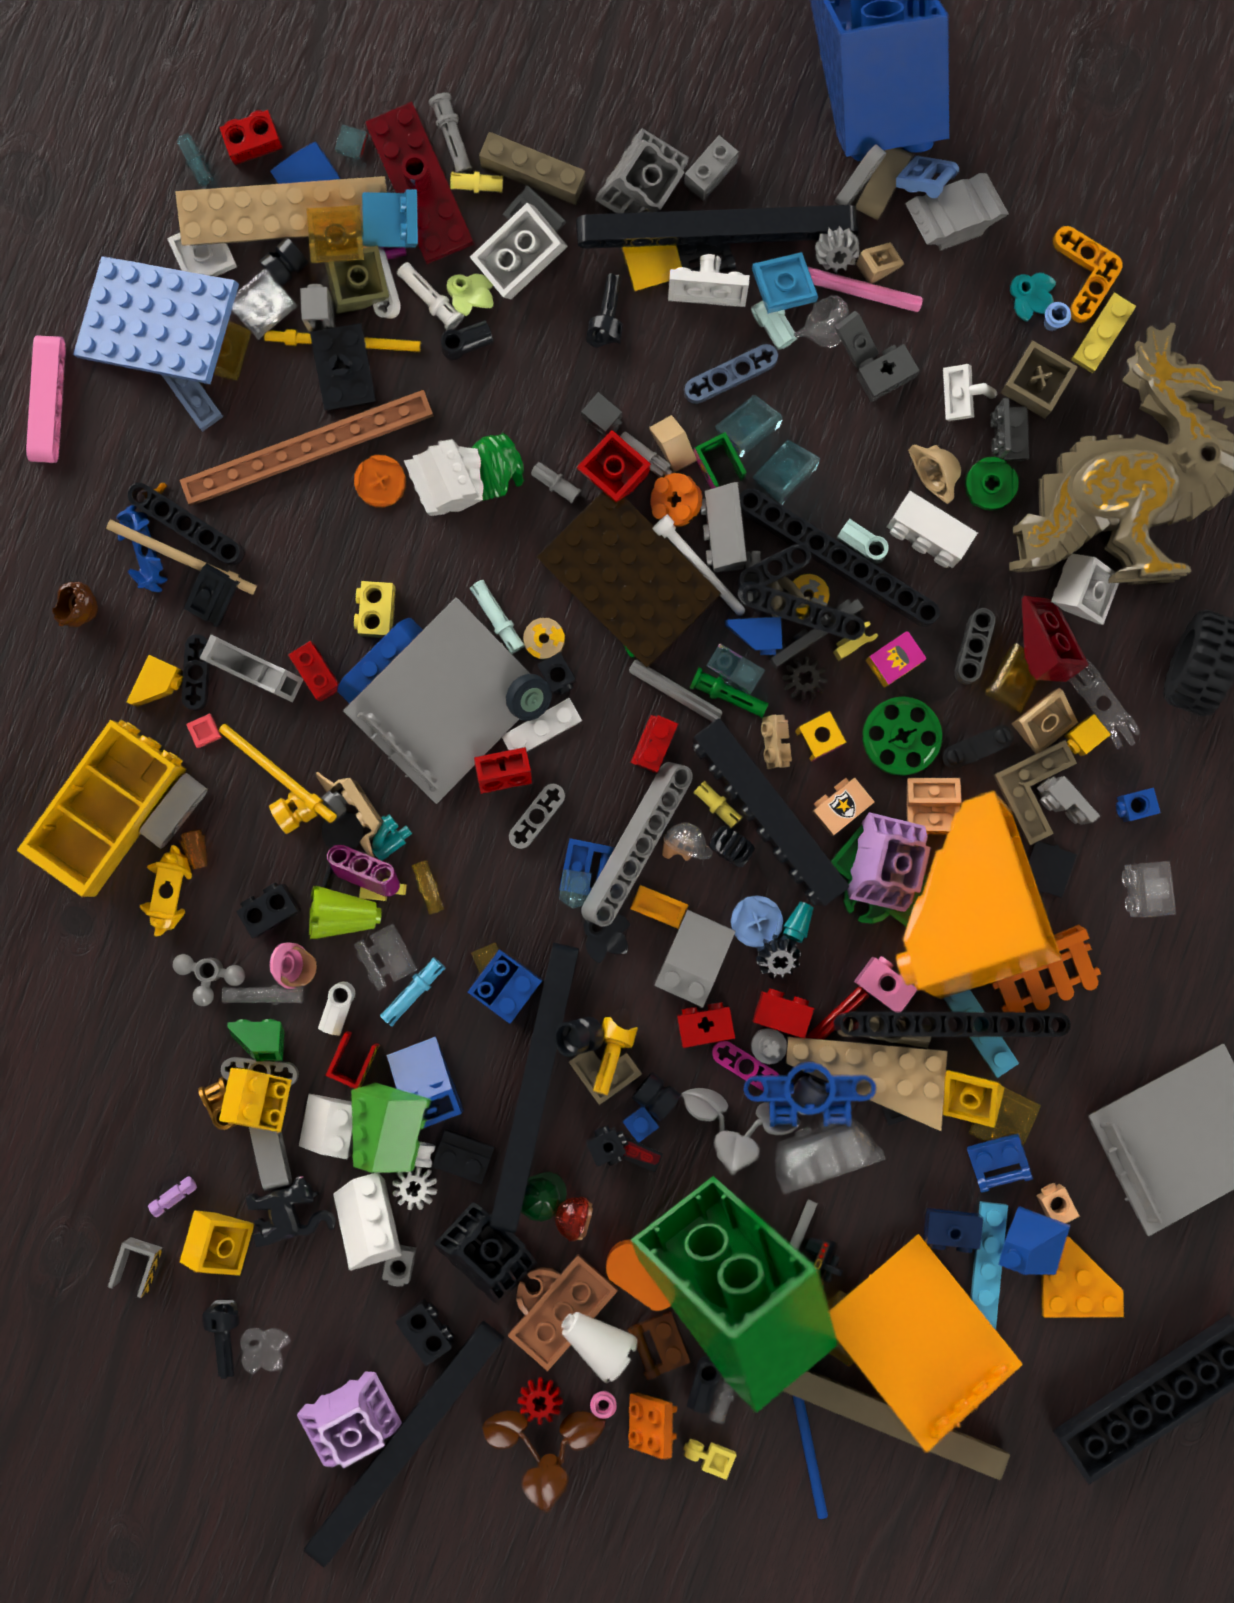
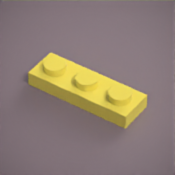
M1114 292L1071 360L1089 372L1094 373L1136 306Z

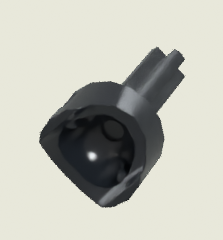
M608 274L600 316H594L589 320L586 341L592 347L598 348L610 343L621 344L623 324L615 318L621 283L620 275Z
M218 1299L202 1314L204 1330L214 1332L218 1377L226 1379L227 1377L234 1376L230 1330L237 1327L240 1322L236 1302L232 1299Z

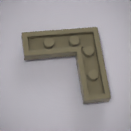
M1066 740L993 775L1028 845L1054 834L1030 786L1077 764Z

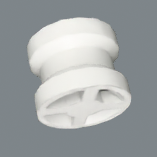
M420 1142L414 1166L431 1167L432 1160L430 1157L431 1153L434 1152L435 1145Z

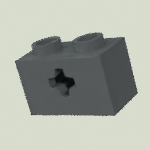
M905 344L896 347V345L890 346L882 352L883 356L876 360L873 357L869 358L859 365L860 369L856 377L871 402L916 378L920 370ZM884 367L885 370L891 369L890 375L887 372L882 374V368Z

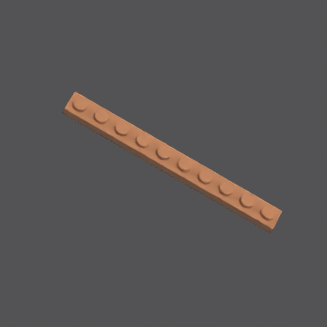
M424 390L186 477L181 479L180 483L188 504L192 506L433 417V413Z

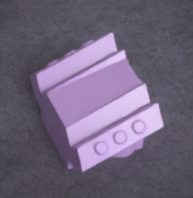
M869 812L862 821L864 832L857 839L858 850L856 859L850 870L853 880L849 883L850 887L847 889L849 899L905 912L913 902L914 893H920L927 866L931 847L926 846L928 836L925 826Z
M365 1371L359 1380H349L341 1388L330 1394L321 1395L315 1404H305L297 1414L323 1466L328 1467L341 1464L345 1468L385 1446L384 1439L393 1435L402 1424L377 1374Z

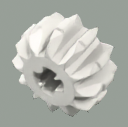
M417 1166L415 1172L410 1171L407 1174L405 1172L397 1173L401 1180H394L392 1185L400 1188L393 1192V1196L402 1195L398 1202L399 1205L408 1201L407 1209L412 1210L414 1202H416L417 1208L421 1210L424 1207L423 1201L427 1204L432 1203L433 1200L428 1194L436 1195L437 1189L429 1186L436 1184L437 1179H427L432 1172L430 1169L422 1174V1167ZM412 1181H416L415 1185L420 1184L421 1187L418 1193H414V1189L412 1192L410 1191L409 1187Z

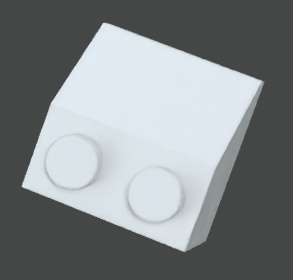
M1071 554L1063 566V572L1054 590L1051 602L1066 612L1103 625L1119 584L1108 583V579L1116 572L1096 557Z
M309 1094L299 1146L318 1154L347 1159L351 1155L353 1147L352 1101Z

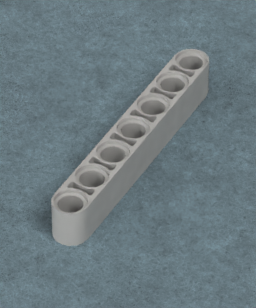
M666 762L661 766L583 903L581 913L585 920L602 927L608 926L613 922L691 784L692 771L689 767L673 762Z

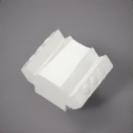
M453 439L438 441L439 445L429 446L427 451L413 455V459L404 460L410 479L413 481L414 488L420 496V501L430 516L446 514L450 511L460 512L483 500V483L480 477L481 460L478 449L458 446Z

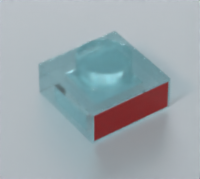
M342 125L335 146L336 153L361 160L368 133Z

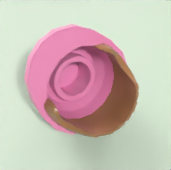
M287 942L281 943L275 948L270 960V972L279 985L287 989H294L310 983L314 978L317 970L315 958L303 946Z

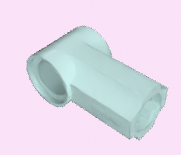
M763 300L751 307L757 323L765 328L777 350L784 349L797 340V335L784 315L785 310L767 314Z
M851 519L846 522L837 536L839 541L873 564L881 563L888 552V543L883 537L875 536ZM872 545L880 546L882 554L878 556L872 555L869 547Z

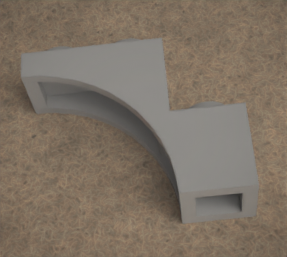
M213 635L210 636L200 656V659L290 702L294 701L304 680Z

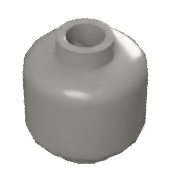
M811 1074L809 1077L802 1076L794 1086V1094H791L795 1102L804 1107L805 1103L818 1106L829 1095V1093H826V1083Z

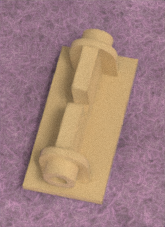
M774 714L763 717L761 733L764 737V760L767 763V769L790 767V762H792L790 743L781 744V739L789 738L788 720H785V715Z

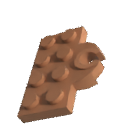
M579 1254L562 1273L545 1267L530 1270L527 1275L530 1279H536L540 1282L541 1288L539 1291H528L523 1281H520L518 1285L516 1300L524 1316L509 1332L508 1337L547 1371L571 1345L562 1335L563 1328L561 1325L564 1319L569 1314L573 1315L576 1312L595 1318L618 1291V1288Z

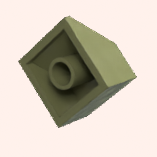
M378 246L326 254L325 266L336 314L362 310L389 298Z

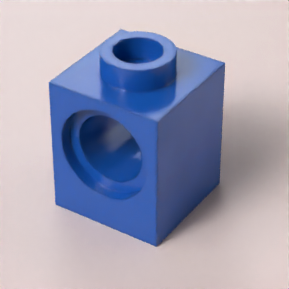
M1154 788L1117 797L1116 811L1118 816L1123 818L1124 822L1161 813ZM1134 798L1138 799L1141 803V810L1138 813L1134 812L1131 808V802Z

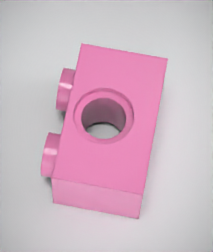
M881 956L879 959L871 957L854 983L862 987L893 1012H902L916 993V987L913 984L907 986L901 974L898 975L892 970L894 965ZM885 976H890L894 982L893 987L888 991H884L881 988V980Z

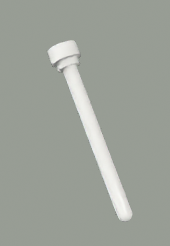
M668 514L665 515L652 529L658 536L667 537L684 557L721 593L720 597L737 615H743L745 613L744 606L675 531L676 527L673 525L674 521Z

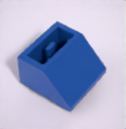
M499 949L468 993L510 1024L540 985L542 979Z

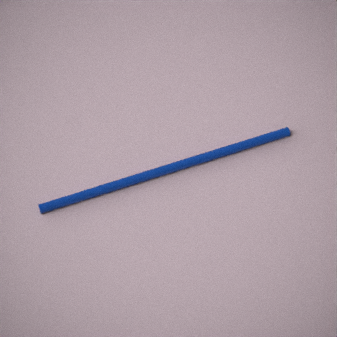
M793 1396L818 1519H824L828 1517L805 1401Z

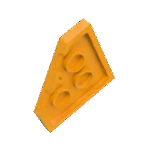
M1067 1236L1056 1275H1041L1042 1316L1044 1318L1124 1317L1123 1290Z

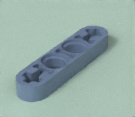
M764 344L690 379L685 385L684 394L686 399L694 404L702 403L772 369L777 363V350L772 345ZM762 352H765L767 355L772 354L770 363L762 360L757 363L759 369H755L754 362L750 357L753 356L754 361H757L761 358ZM740 362H745L750 366V371L746 375H740L736 372L735 366ZM715 374H724L727 378L726 384L716 386L712 382V377ZM704 379H707L708 386L712 390L711 392H708V387L701 390L698 397L696 394H690L693 385L700 388L705 385Z

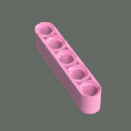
M34 337L26 445L29 462L57 463L66 349L63 337Z

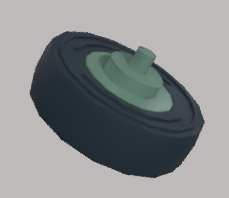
M536 674L522 675L514 680L508 688L506 705L509 711L520 720L531 721L537 719L545 713L552 699L551 688L547 681Z

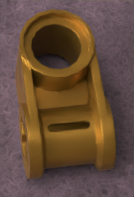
M224 1077L219 1078L218 1082L206 1088L204 1086L198 1088L200 1098L207 1108L213 1124L221 1130L236 1126V1124H225L219 1121L228 1082Z

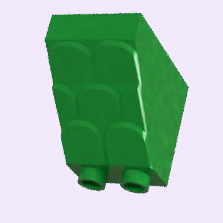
M714 1176L631 1239L638 1260L668 1299L671 1307L701 1345L725 1381L756 1413L838 1345L817 1268Z

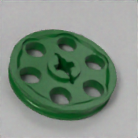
M911 697L891 698L875 707L867 717L862 733L863 746L871 762L882 771L899 776L911 775L925 769L938 755L942 743L941 724L934 711L922 701ZM893 705L898 709L899 713L896 719L889 720L885 717L884 709L886 706ZM913 708L923 710L924 719L921 722H914L911 719L910 712ZM877 726L883 730V738L880 741H874L870 738L869 730L871 727ZM899 729L902 732L916 730V732L909 734L906 738V743H903L902 740L888 742L896 738L895 736L899 734ZM926 731L932 732L935 736V743L932 746H926L921 741V736ZM884 750H889L894 754V761L890 765H885L880 760V754ZM913 752L919 755L920 764L917 767H910L906 763V757L909 753Z

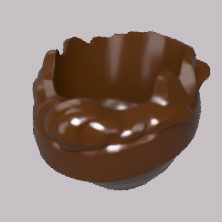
M68 582L59 587L57 593L58 601L56 607L52 608V612L55 615L54 619L60 627L64 625L79 627L95 618L98 612V605L88 585L81 582Z

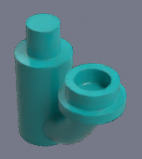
M390 814L386 817H381L384 822L375 834L371 846L373 853L381 861L406 844L404 839L412 834L407 825L398 831L397 828L399 826Z

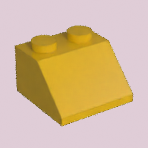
M194 1210L180 1263L195 1272L240 1276L254 1224L215 1212Z

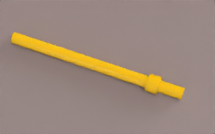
M286 329L285 332L266 331L264 334L265 341L285 342V345L296 346L297 343L312 344L310 333H297V330ZM365 337L367 348L420 352L421 341Z
M223 724L220 727L219 732L304 801L305 807L311 812H317L329 823L336 819L337 815L323 804L324 801L320 797L309 793L227 724Z

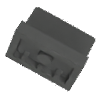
M1003 398L990 416L991 428H995V438H992L991 443L992 454H996V457L1005 461H1027L1029 459L1027 407H1009V398Z

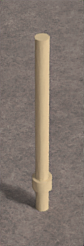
M111 519L106 527L107 530L200 572L206 564L204 561ZM215 567L229 575L230 579L239 581L238 589L251 595L254 594L257 585L239 578L237 573L230 570L226 572Z

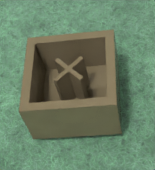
M1032 340L1000 393L1045 419L1052 412L1078 366Z

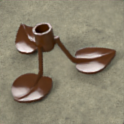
M508 1410L494 1414L484 1422L482 1429L488 1444L496 1449L511 1448L518 1442L519 1438L525 1442L539 1467L531 1468L525 1473L522 1479V1486L529 1500L539 1509L548 1513L568 1484L567 1473L561 1466L565 1462L564 1453L566 1445L569 1444L570 1448L576 1451L589 1447L603 1432L606 1419H600L593 1413L583 1411L568 1415L559 1427L560 1434L565 1439L561 1442L558 1457L553 1454H546L540 1458L527 1436L522 1433L528 1427V1421L523 1414L517 1411Z

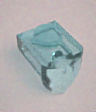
M563 869L559 895L560 901L570 908L583 906L589 894L591 873Z

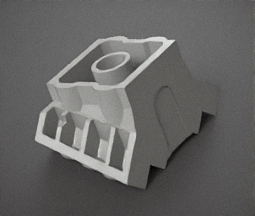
M642 128L633 138L631 145L623 153L620 162L607 178L603 188L598 192L596 201L615 213L657 212L661 210L685 173L683 170L688 163L689 157Z
M978 173L970 179H962L943 187V192L937 198H930L926 194L924 196H916L905 203L926 244H936L940 251L981 236L989 226L1009 215L987 173Z

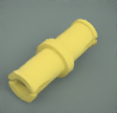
M451 172L450 189L474 190V193H479V191L502 193L503 175H480V172H474V174Z
M706 781L701 783V786H698L693 792L710 807L709 811L712 814L716 813L731 829L742 819L743 816L738 814L726 802L727 798L721 797Z

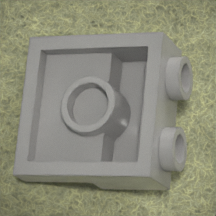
M1065 776L1047 778L1037 787L1039 790L1038 794L1042 797L1040 799L1042 805L1049 811L1059 812L1067 810L1065 814L1074 824L1093 823L1100 817Z

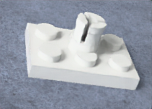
M712 254L701 256L700 272L691 271L684 267L677 268L676 270L670 269L668 301L745 307L749 275H743L740 272L719 273L721 258L719 256L715 257Z

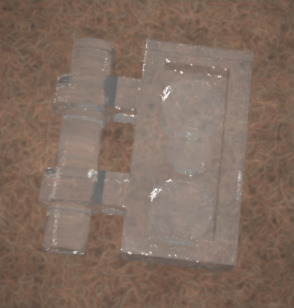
M394 923L370 935L374 946L367 948L363 940L354 944L358 952L356 955L360 962L363 961L369 973L367 977L371 983L374 982L378 991L387 986L383 976L390 974L392 980L396 982L418 970ZM376 953H379L385 964V967L378 969L372 958Z

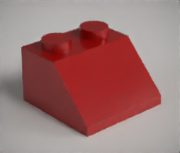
M611 430L577 466V469L612 500L618 502L632 493L649 475L651 463Z

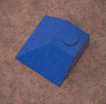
M781 617L725 620V626L753 650H760V655H775L776 649H782Z
M1019 1206L1005 1239L998 1265L1021 1274L1056 1275L1070 1225Z

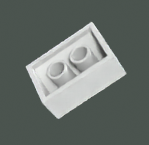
M372 1173L352 1179L333 1193L350 1271L402 1256L386 1182L379 1173Z

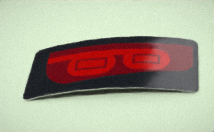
M626 1137L629 1145L625 1146L626 1154L622 1155L623 1159L649 1171L656 1172L663 1153Z

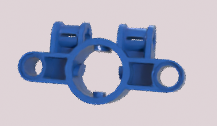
M802 1062L794 1066L787 1075L751 1076L745 1082L744 1092L747 1098L752 1101H770V1127H775V1124H792L793 1127H797V1111L809 1115L823 1111L824 1127H828L829 1124H846L847 1127H851V1101L871 1099L876 1093V1085L872 1078L867 1075H831L829 1070L819 1063ZM804 1069V1072H815V1069L825 1074L829 1080V1083H826V1093H829V1095L820 1105L815 1106V1104L805 1103L804 1107L795 1102L791 1094H794V1083L791 1080L800 1070ZM862 1080H866L871 1084L870 1092L865 1095H861L856 1091L857 1083ZM751 1082H761L764 1086V1091L757 1096L751 1094L748 1089ZM778 1114H789V1116H778Z

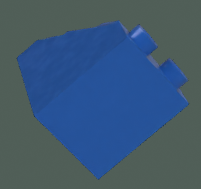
M810 0L836 134L846 157L852 156L853 159L862 161L869 150L876 144L883 150L903 147L908 152H924L933 147L934 141L949 139L948 14L940 1Z

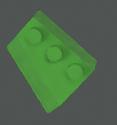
M378 1083L353 1089V1167L371 1173L413 1171L420 1145L418 1141L419 1131L424 1128L426 1121L423 1118L425 1108L429 1107L431 1099Z

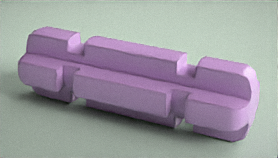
M188 1176L180 1181L181 1185L176 1184L162 1194L160 1200L155 1199L148 1205L151 1214L155 1217L160 1216L165 1212V1208L170 1209L185 1198L186 1193L189 1195L197 1189L195 1181Z

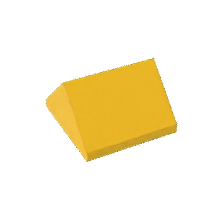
M947 1070L945 1073L943 1115L994 1128L1005 1088L997 1082Z

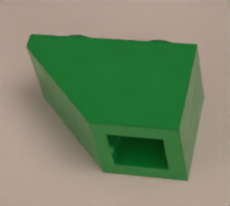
M240 1019L236 1022H228V1029L232 1038L256 1062L283 1061L285 1031L281 1021L265 1019L262 1022H251L246 1019Z

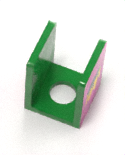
M726 432L694 448L697 463L711 489L719 487V484L703 454L720 445L723 446L739 479L743 480L746 476V470Z

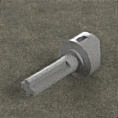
M764 1028L753 1036L751 1051L761 1063L775 1064L785 1056L787 1042L783 1034L778 1030Z

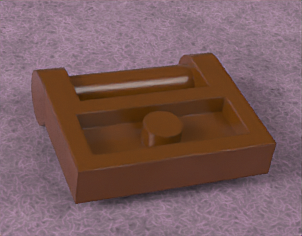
M671 1311L627 1328L628 1333L637 1338V1350L645 1368L643 1373L646 1380L656 1378L660 1374L691 1363ZM648 1330L651 1332L662 1363L657 1365L653 1362L643 1336V1332Z

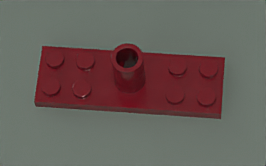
M409 102L365 121L395 193H405L406 189L417 190L418 246L426 264L473 245L472 237L413 103Z

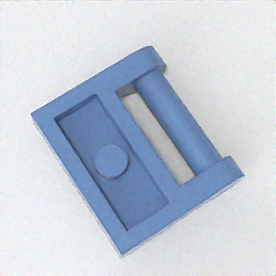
M915 156L896 177V187L903 188L908 192H926L930 198H937L943 192L944 185L959 173V167L952 161ZM936 173H941L936 180H932Z

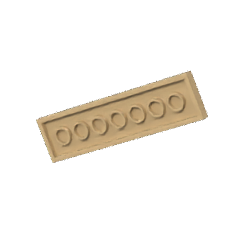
M385 176L175 191L182 246L274 240L286 237L301 238L363 233L362 194L364 192L387 193Z

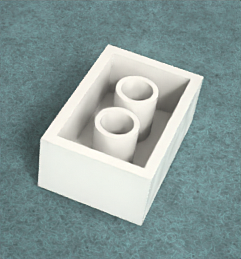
M526 203L470 258L504 298L512 299L568 246L536 207Z
M909 491L887 525V528L891 530V535L899 540L905 538L913 543L912 547L922 554L929 553L935 557L934 561L945 568L948 566L953 568L962 559L977 535L976 531Z

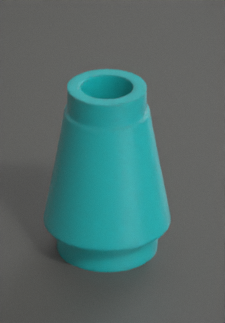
M799 902L783 926V935L785 934L788 939L802 943L803 939L807 938L814 907L807 903Z

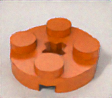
M672 473L656 480L651 494L652 514L656 519L661 520L668 514L674 521L673 525L680 527L688 524V521L693 516H697L702 506V492L692 478L684 474ZM677 493V496L681 497V502H677L676 507H673L674 505L671 500Z

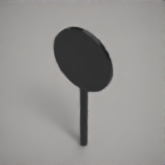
M347 811L332 823L325 820L322 826V838L330 849L336 845H344L355 849L359 846L364 834L363 825L357 816ZM330 864L321 886L323 888H327L332 873Z

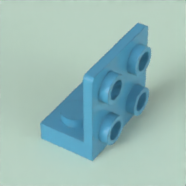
M406 189L405 193L364 192L362 194L363 245L365 247L415 248L417 246V190Z

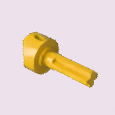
M605 1017L602 1028L604 1031L603 1041L607 1045L593 1091L598 1094L608 1095L621 1048L633 1047L638 1027L625 1030L617 1026L610 1017Z

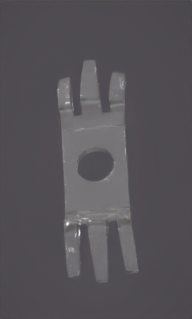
M1087 660L1089 666L1086 668L1095 679L1092 680L1091 675L1083 669L1078 674L1085 684L1084 687L1074 676L1068 681L1075 687L1079 695L1083 697L1100 722L1111 734L1110 737L1117 749L1122 744L1116 730L1113 728L1114 726L1122 733L1131 746L1134 745V738L1123 720L1128 723L1134 734L1138 735L1141 732L1136 722L1102 679L1100 672ZM1100 696H1106L1111 701V706L1107 711L1098 709L1096 701Z

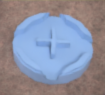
M756 895L746 897L736 905L732 911L730 922L732 929L736 931L734 935L740 942L746 946L757 948L764 946V939L772 941L773 934L777 935L778 938L782 931L783 917L775 902L767 897Z

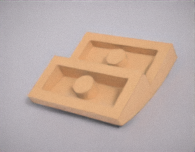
M908 778L907 822L925 826L927 834H948L953 818L957 811L960 810V778Z

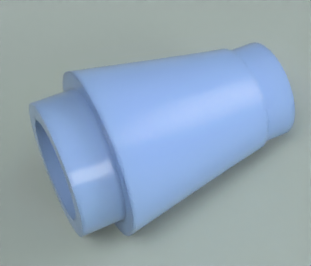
M1062 302L1050 304L1045 311V328L1049 331H1054L1066 326L1071 319L1069 307Z

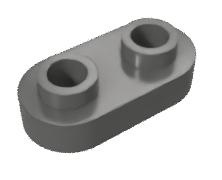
M328 791L321 797L324 801L323 804L337 815L336 820L347 811L345 807L347 801L337 791L334 793Z

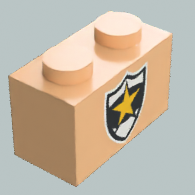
M844 778L834 787L836 792L828 797L825 794L814 803L816 808L812 813L831 836L839 832L874 803V800L856 778L850 781Z

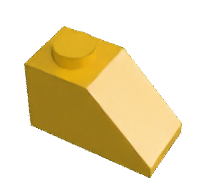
M148 655L127 703L138 707L171 695L182 683L183 676L181 674L183 670Z

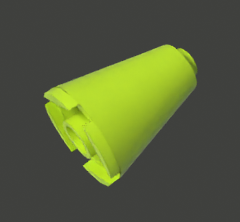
M313 886L311 900H314V902H312L309 917L310 939L375 929L376 923L380 924L381 908H377L376 902L320 886Z

